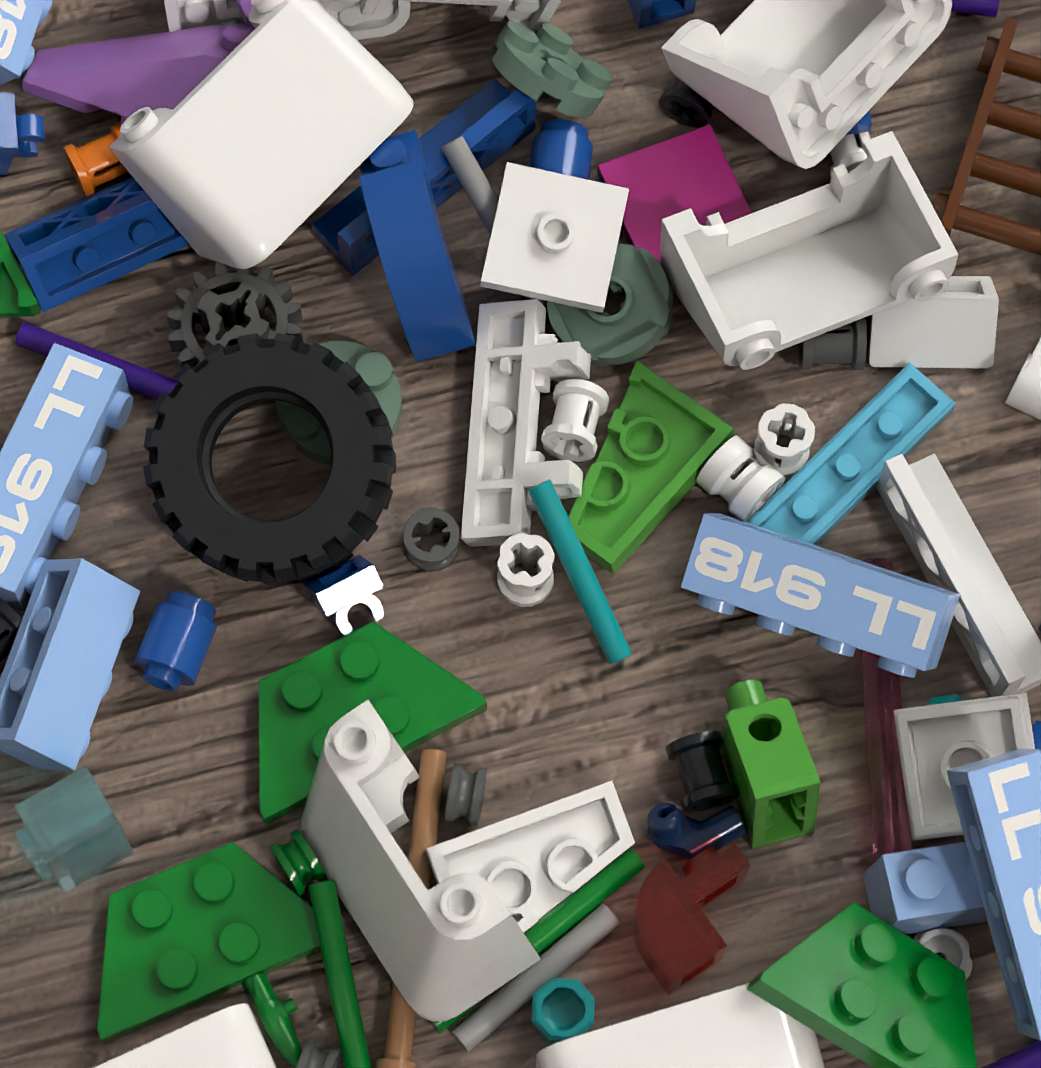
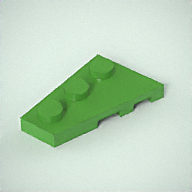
M636 361L629 377L630 385L619 409H615L607 427L608 435L596 463H591L584 479L582 497L576 498L568 516L585 554L613 575L696 484L697 476L713 454L724 443L734 437L733 427L638 361Z

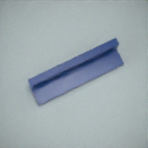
M494 78L419 138L436 209L463 188L441 147L455 138L463 136L480 168L484 171L535 130L536 100L527 96L519 89L510 93ZM361 185L311 224L313 235L352 276L379 256Z
M133 176L4 234L7 244L21 266L43 312L190 245Z

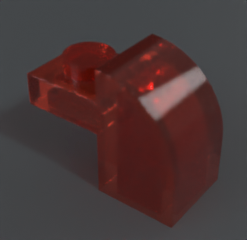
M735 843L720 853L712 846L693 857L682 867L681 870L686 876L681 880L664 858L651 870L642 884L634 915L635 941L641 957L668 996L723 959L727 944L701 909L745 880L750 863Z

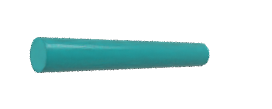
M551 479L528 489L527 491L608 663L613 664L632 654L631 649Z

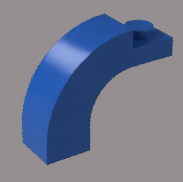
M416 130L388 137L360 164L362 176H359L391 295L416 362L475 346L476 342L466 299L456 275L437 214L422 146Z

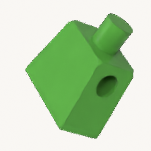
M746 680L731 686L725 692V698L730 711L724 715V744L722 748L731 782L737 784L739 790L737 802L751 848L755 849L815 833L821 782L790 701L782 697L768 701L763 685L758 680Z

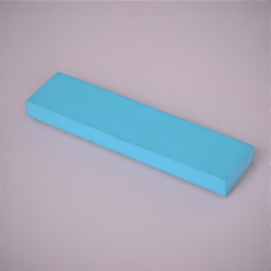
M908 363L746 522L817 546L876 488L885 461L900 454H903L904 458H906L953 412L956 403L911 363Z

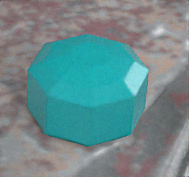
M551 978L533 994L531 1026L551 1045L588 1033L593 1029L595 998L578 979Z

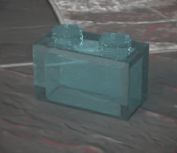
M87 766L14 806L25 824L14 831V834L30 863L35 868L42 882L55 876L64 893L134 854L119 821Z

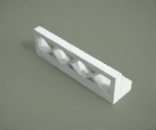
M935 453L908 465L903 454L885 461L876 488L929 584L961 594L951 624L991 696L1024 693L1040 685L1041 642Z

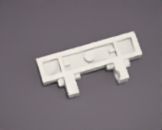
M538 299L479 305L461 539L470 547L502 545L509 537L518 533L530 535L532 510H537L527 490L544 481L551 479L560 499L582 497V470L571 460L545 461V456L540 451H536L540 392H550V380L560 382L566 379H589L591 355L581 347V343L578 341L558 343V338L554 334H545L546 308Z

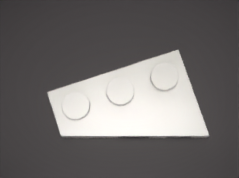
M613 781L431 846L426 848L425 851L437 884L446 878L460 873H472L483 877L495 889L517 924L525 932L571 893H574L626 851L635 841Z

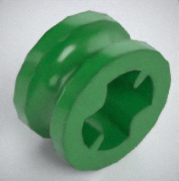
M296 829L290 833L291 838L287 844L279 845L274 842L269 845V849L288 882L300 897L306 893V886L309 882H324L328 879L310 846L299 830Z

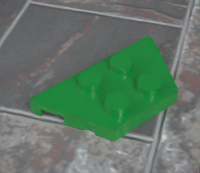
M374 621L260 679L259 784L260 813L263 821L268 825L306 805L324 740L330 727L365 701H370L403 752L406 753L487 710L486 700L481 693Z
M234 842L111 893L109 896L97 1028L101 1041L105 1045L244 984L245 979L254 974L265 972V974L271 973L321 951L313 908Z
M852 903L749 982L748 991L873 1068H977L965 971L856 903Z

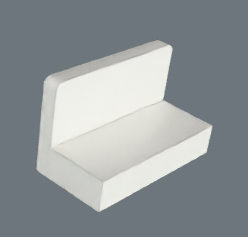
M950 276L948 278V287L934 298L921 302L915 301L913 298L872 314L868 350L870 365L872 367H905L908 363H911L915 368L992 367L999 298L991 277Z

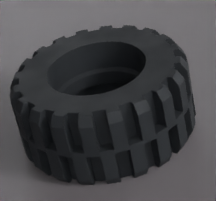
M257 333L238 336V344L224 348L218 343L202 351L205 359L193 368L186 363L173 376L178 383L171 393L167 396L161 392L153 408L158 413L154 429L146 428L143 447L149 451V465L143 466L146 486L153 490L156 501L152 505L160 521L167 524L174 534L172 537L186 551L200 559L201 562L228 576L246 582L250 580L262 582L266 585H285L286 581L297 579L307 581L322 576L321 571L335 564L341 566L354 556L352 551L364 539L368 542L379 526L376 522L382 510H388L393 494L390 487L392 474L396 473V453L393 450L391 439L393 433L388 418L378 402L379 400L362 376L348 362L344 363L330 349L316 342L309 345L300 342L293 335L276 333L274 339H261ZM263 401L288 402L308 411L323 427L331 449V469L326 485L320 495L305 510L291 517L279 520H259L243 515L227 503L218 490L212 471L213 450L223 428L240 411Z

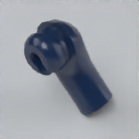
M661 803L653 807L647 817V833L651 841L659 849L690 860L702 859L747 834L745 824L733 806H729L700 822L677 811L675 804Z

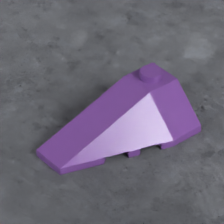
M216 24L172 32L168 31L38 50L23 79V92L83 113L95 112L100 109L121 115L122 126L130 115L144 107H150L152 111L158 108L173 110L255 28L246 24H233L229 26Z

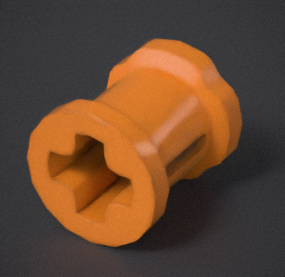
M120 123L111 126L110 134L78 148L73 144L63 147L71 171L85 197L93 195L96 186L129 173L108 148L122 135Z

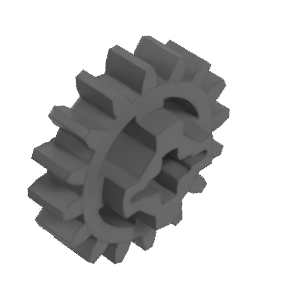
M216 262V276L207 279L199 271L194 272L192 276L196 289L191 292L187 289L178 288L175 295L181 309L168 310L167 312L169 327L175 330L167 336L171 351L181 352L177 357L180 369L186 363L191 368L205 359L202 351L218 343L224 348L238 344V336L257 333L261 339H274L276 333L296 336L300 342H303L304 339L302 327L297 325L298 322L303 320L300 303L290 302L293 297L291 286L288 282H283L273 287V271L269 267H265L256 277L250 274L249 268L237 269L236 273H228L224 264ZM267 306L272 310L277 319L276 331L271 330L269 322L263 320L265 318L264 310ZM245 322H246V327H245V328H243V327L240 326L241 323H244V324H245ZM196 323L201 325L202 332L207 334L204 349L199 346L194 337ZM228 327L231 330L229 332H225L224 328Z

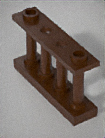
M1007 17L1000 39L988 36L977 71L988 74L951 193L947 195L938 192L933 208L949 237L952 229H956L1041 256L1040 229L960 205L969 176L1041 197L1040 171L977 152L985 124L1041 140V114L993 100L1002 72L1041 84V58L1010 49L1019 20Z

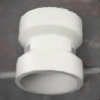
M736 435L724 443L707 461L697 476L696 483L710 495H720L728 502V511L738 520L746 522L782 487L786 477L770 464L761 465L753 457V448Z

